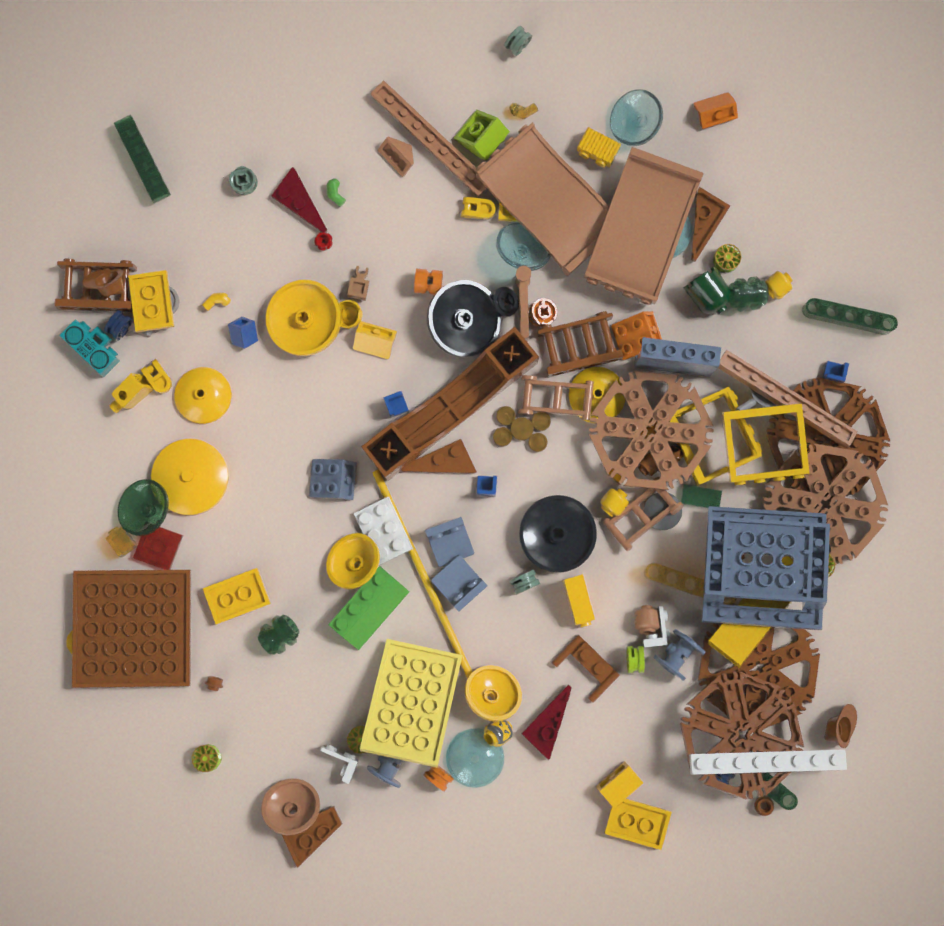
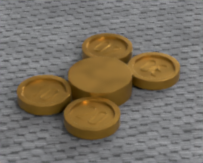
M503 406L497 411L496 417L500 424H511V431L505 427L495 430L493 440L498 446H507L510 444L513 436L519 441L529 439V447L535 452L545 450L548 444L546 436L542 433L533 434V430L535 428L538 431H544L549 428L551 418L547 413L537 412L531 422L524 417L515 419V411L509 406Z

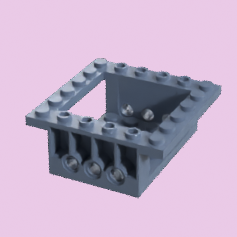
M709 506L702 622L822 630L823 609L827 603L830 524H826V514ZM748 553L752 556L753 560L750 563H744L741 556ZM764 555H770L773 558V562L766 565L762 562L761 558ZM784 556L791 557L793 564L785 566L782 563V558ZM724 597L802 602V610L723 605Z

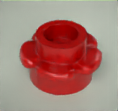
M320 232L315 238L314 243L318 246L319 250L325 251L332 247L333 238L329 233Z

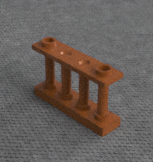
M69 258L57 261V265L61 269H65L64 293L61 299H55V307L59 310H120L122 312H133L132 301L128 298L129 271H137V267L132 261L121 260L120 263L75 262L74 259ZM73 269H84L83 280L92 270L121 269L123 270L122 279L125 291L123 294H120L118 300H111L109 296L105 297L102 294L99 300H92L90 288L83 286L82 297L80 299H73L71 297Z
M607 311L597 313L596 317L554 327L551 324L540 327L541 330H538L537 335L538 337L545 336L551 361L550 367L546 369L548 377L622 360V349L616 350L614 348L607 322L612 320L613 314H607ZM596 323L601 325L607 349L604 354L598 355V352H595L589 325ZM582 328L588 352L587 358L579 359L577 357L571 329ZM563 331L570 359H568V362L561 364V361H558L552 334Z

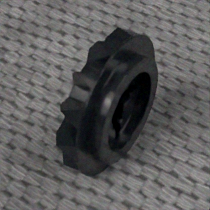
M500 287L495 290V294L492 296L494 299L492 304L496 307L495 311L499 312L500 316L509 317L514 315L519 304L515 292L509 287ZM502 299H505L507 305L504 306Z

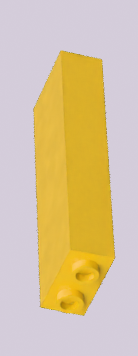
M784 556L782 563L785 566H790L793 564V559L789 556ZM743 598L737 606L787 609L792 602ZM722 624L710 638L708 644L740 668L772 627Z

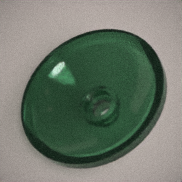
M143 479L134 482L124 491L118 504L117 513L119 523L126 532L135 536H146L161 526L166 518L169 507V499L164 487L154 480Z

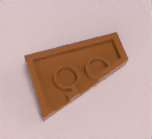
M335 806L320 812L316 821L307 830L295 835H282L297 868L343 824Z

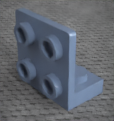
M313 459L309 496L353 500L357 462L343 459Z
M462 517L425 530L439 567L447 565L457 555H460L462 558L474 555V550Z
M457 555L431 579L432 583L458 612L488 586L460 555Z

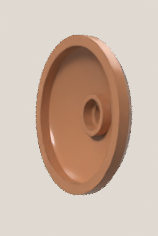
M285 779L276 783L267 791L261 805L262 817L266 825L274 832L282 835H295L307 830L316 821L320 811V799L317 791L311 784L301 779ZM292 810H296L294 814H290Z

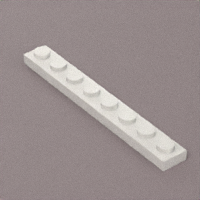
M845 750L689 755L690 775L847 770Z

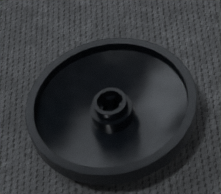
M459 280L443 286L432 297L427 309V326L434 342L446 353L457 357L475 356L481 354L497 339L501 329V316L499 312L495 311L496 307L492 304L494 302L493 294L487 288L473 281Z
M552 495L538 500L526 511L520 524L519 538L523 552L534 565L545 571L561 573L579 567L589 558L596 544L597 529L592 514L581 502L564 495Z

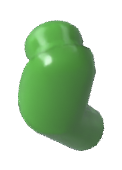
M333 178L327 182V196L341 207L346 199L338 194L340 182Z

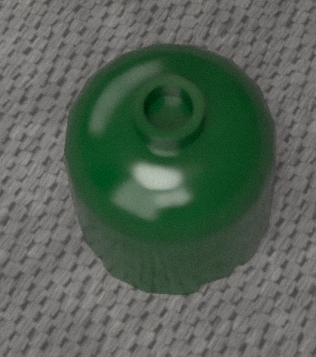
M713 266L710 268L711 273L709 271L704 272L690 282L691 287L688 285L683 287L699 310L705 314H712L714 312L720 314L727 309L726 304L731 299V291L717 268Z

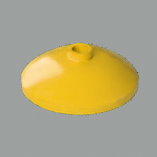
M198 367L189 370L179 379L175 387L174 399L178 411L186 419L198 424H208L217 421L227 412L231 404L232 392L229 382L219 371L208 367ZM201 390L204 391V395L202 397H198V392Z
M587 368L581 371L572 381V383L586 384V381L594 382L590 418L598 419V417L591 416V414L616 379L621 386L619 376L607 368ZM569 388V402L572 410L583 411L585 389ZM596 390L601 391L602 395L600 397L595 395ZM617 393L614 395L604 410L607 416L616 417L621 412L625 404L623 394ZM584 420L586 422L596 424L595 422H590V420Z
M353 533L344 536L334 544L328 554L326 562L328 577L335 585L344 589H355L364 585L373 577L378 568L380 560L378 546L374 540L365 534Z
M494 665L482 666L471 673L465 684V698L469 707L475 714L485 720H506L513 716L520 707L522 701L520 684L514 675L502 667Z

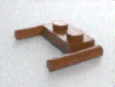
M579 635L552 661L558 667L571 654L601 683L588 697L592 703L620 676Z

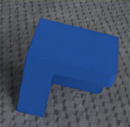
M240 317L228 324L233 345L245 349L258 341L255 321Z
M827 361L822 378L844 383L849 363L839 364Z
M402 391L383 397L391 418L409 412Z
M478 476L477 495L496 497L497 476Z

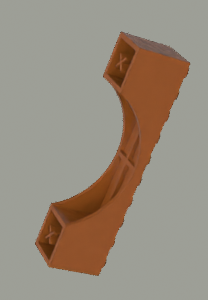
M513 327L486 348L467 369L446 387L409 414L389 424L362 445V449L386 480L389 481L412 461L416 460L537 365L539 356L516 327Z

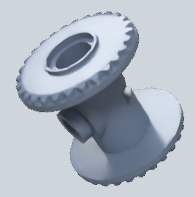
M674 629L673 633L680 640L676 644L670 643L665 651L668 654L664 660L657 655H654L653 658L672 675L684 681L686 678L678 672L685 663L683 657L688 659L694 650L702 655L705 654V651L690 637Z
M380 755L378 761H380L381 765L378 769L370 765L367 766V770L377 778L394 787H401V784L394 777L399 770L397 764L401 765L404 760Z

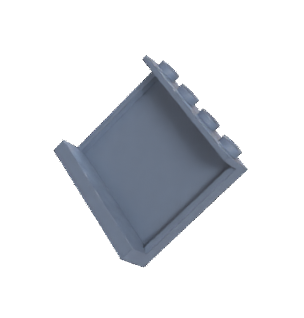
M643 337L641 351L635 356L634 368L710 377L719 367L721 347Z

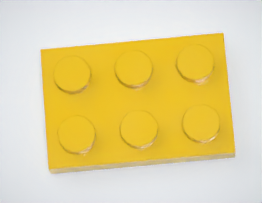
M167 271L128 275L135 331L138 333L175 327Z
M258 568L203 588L216 625L271 604Z
M626 798L616 808L611 806L604 834L662 850L672 812Z

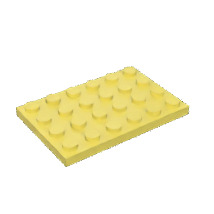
M387 639L360 751L438 768L462 655Z

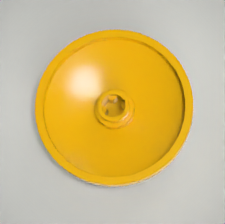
M296 280L281 287L271 298L266 311V326L271 339L282 350L296 356H310L325 350L337 337L342 322L341 307L336 296L327 287L312 280Z
M182 439L166 446L155 459L151 471V484L157 499L169 510L182 515H198L209 511L220 502L228 486V468L223 456L212 445L198 439Z

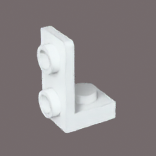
M663 606L657 607L660 617L661 637L658 638V634L646 635V639H642L643 647L668 645L667 641L670 640L669 629L665 628V621H668L667 610H663Z
M329 744L326 747L322 746L320 751L349 762L348 765L344 764L340 773L343 776L342 781L349 784L359 761L355 759L356 755L349 752L344 754L337 752L338 748Z

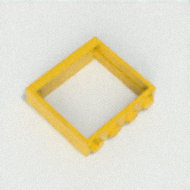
M730 387L701 399L703 405H706L724 397L730 411H735L739 407L736 402L738 400L737 395ZM694 403L677 410L669 422L678 423V417L696 409ZM744 418L735 419L751 455L735 462L736 468L762 456L761 445L758 441L755 442L753 437L754 430L750 424L747 425ZM677 443L688 466L694 458V454L689 444ZM698 465L691 475L696 485L699 486L727 473L728 466L704 476Z
M802 404L722 412L729 481L734 482V485H744L747 480H754V483L766 482L765 478H773V481L785 480V476L792 475L793 479L805 478L804 474H810ZM796 412L802 468L736 475L730 419Z

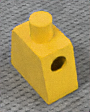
M130 373L111 393L115 400L109 407L115 413H118L122 408L132 409L154 389L143 374Z

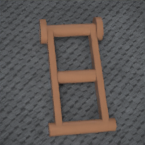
M520 266L516 270L515 284L519 287L520 334L528 342V286L530 284L531 270L527 266Z
M522 375L525 387L522 409H518V414L533 415L534 411L581 415L582 419L590 420L593 381H586V384L539 381L536 376ZM532 385L555 387L553 408L530 406ZM563 387L585 389L583 411L560 409Z
M648 489L628 505L621 515L615 516L611 520L606 518L603 524L623 548L629 551L632 549L633 546L631 544L669 513L671 515L678 513L684 505L681 502L676 503L666 490ZM657 491L669 507L650 520L638 505ZM633 510L645 526L627 540L614 524Z

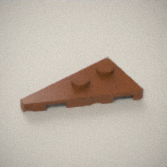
M701 187L697 190L691 254L693 262H696L730 208L729 204Z
M462 439L416 459L402 469L403 472L477 473Z

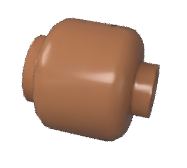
M651 605L641 606V609L635 612L636 630L640 631V634L643 635L655 634V631L660 628L659 611L653 609Z

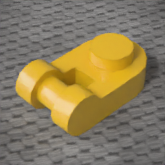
M463 197L462 204H464V209L461 210V217L490 219L494 216L496 209L495 204L491 200ZM472 205H477L476 211L471 210Z
M157 359L153 360L152 364L148 367L140 369L153 389L158 393H167L171 389L172 381ZM157 370L159 374L153 377L151 373Z

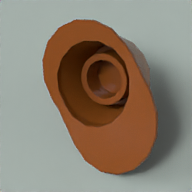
M121 269L94 271L88 274L82 281L85 288L97 289L105 297L123 294L125 291L122 279L123 270Z
M852 704L845 705L838 716L831 717L827 721L824 739L838 743L841 748L848 747L857 724V711Z

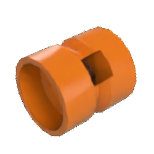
M416 268L414 293L425 294L429 291L430 294L435 295L442 288L443 271L432 270L428 272L427 269ZM428 279L433 280V285H428Z

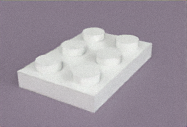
M389 497L354 513L362 533L374 540L378 546L380 554L379 565L413 549Z

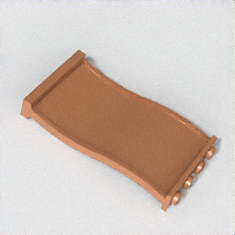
M532 122L529 126L525 124L518 131V136L515 138L510 137L504 143L505 147L501 151L497 149L490 156L492 159L487 163L485 161L476 168L478 171L475 177L480 179L500 204L545 248L562 268L563 273L568 276L592 255L609 206L559 156L538 132L535 124Z
M632 147L583 277L587 279L586 282L596 286L601 284L605 286L604 289L615 292V290L620 291L623 296L633 299V297L641 299L640 302L646 305L655 304L704 173Z

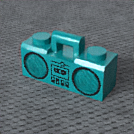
M75 319L59 336L100 375L105 377L120 362L116 357L118 353L111 347L106 348L112 339L98 326L90 333L89 330L91 328L84 321L80 323ZM96 335L103 341L101 344L93 339Z

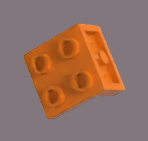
M643 311L611 325L619 350L622 349V360L630 359L640 353L643 337L662 340L653 311Z

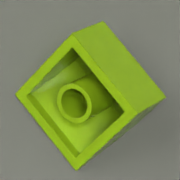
M476 109L454 136V139L476 157L487 161L496 148L505 140L510 131L498 117Z

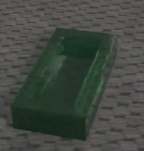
M684 484L681 503L702 508H708L709 506L720 507L722 491Z

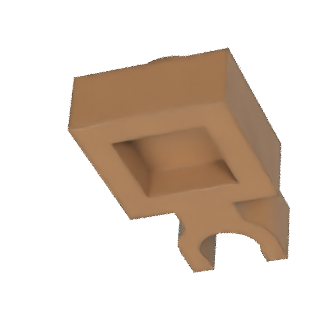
M356 266L355 275L357 278L351 277L347 297L366 301L369 281L364 279L368 276L369 268H366L365 273L361 274L358 272L359 266Z

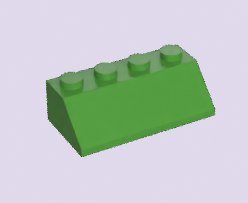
M379 566L373 577L362 585L328 625L355 648L360 650L410 591Z

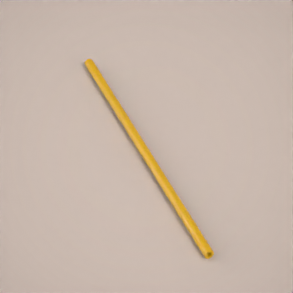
M375 470L372 472L383 498H390L413 547L408 552L455 653L462 655L461 666L468 679L472 669L379 470Z

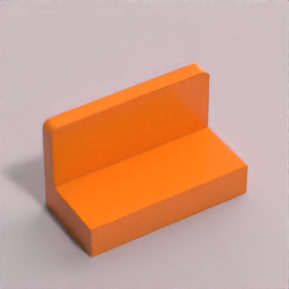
M729 92L694 102L702 129L738 118L736 101Z

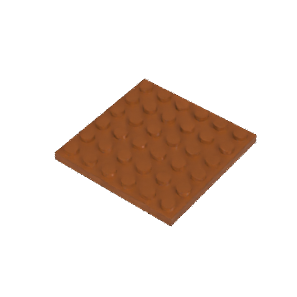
M191 570L73 571L72 688L191 686Z

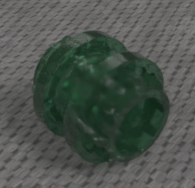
M750 277L748 281L744 278H737L734 283L729 285L731 291L729 303L732 308H737L740 312L747 311L749 306L752 310H759L768 301L767 284L758 277Z
M276 615L271 619L272 626L264 624L260 627L261 632H259L258 641L263 649L272 655L285 652V644L293 646L297 643V637L300 633L297 625L289 616Z

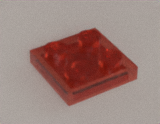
M146 522L133 558L164 570H171L184 535Z

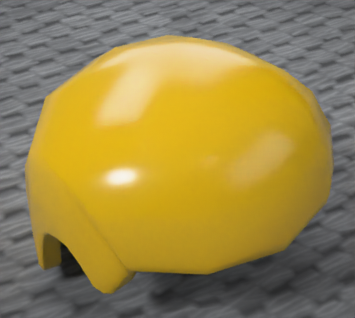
M352 300L340 302L342 313L341 327L347 329L356 327L363 317L361 307Z

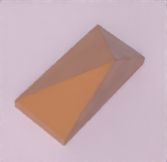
M388 136L378 148L382 156L402 177L407 174L414 164L412 145Z

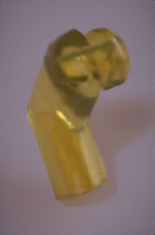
M512 103L509 107L511 114L520 119H526L538 112L535 103L526 108L517 103Z

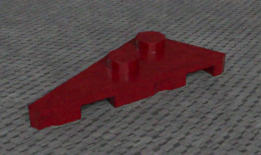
M292 167L271 195L272 198L320 232L327 233L323 220L298 173Z
M569 684L521 733L548 760L551 758L572 687Z

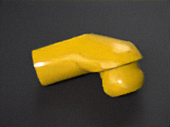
M224 292L213 293L202 306L209 311L217 303L227 306L231 299Z

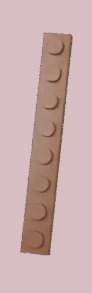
M384 80L371 92V96L477 197L487 189L480 179L475 177L478 171L476 167Z
M726 350L722 355L718 367L720 370L778 406L802 404L803 417L806 424L846 449L851 445L858 431L730 351ZM796 412L790 413L796 417Z

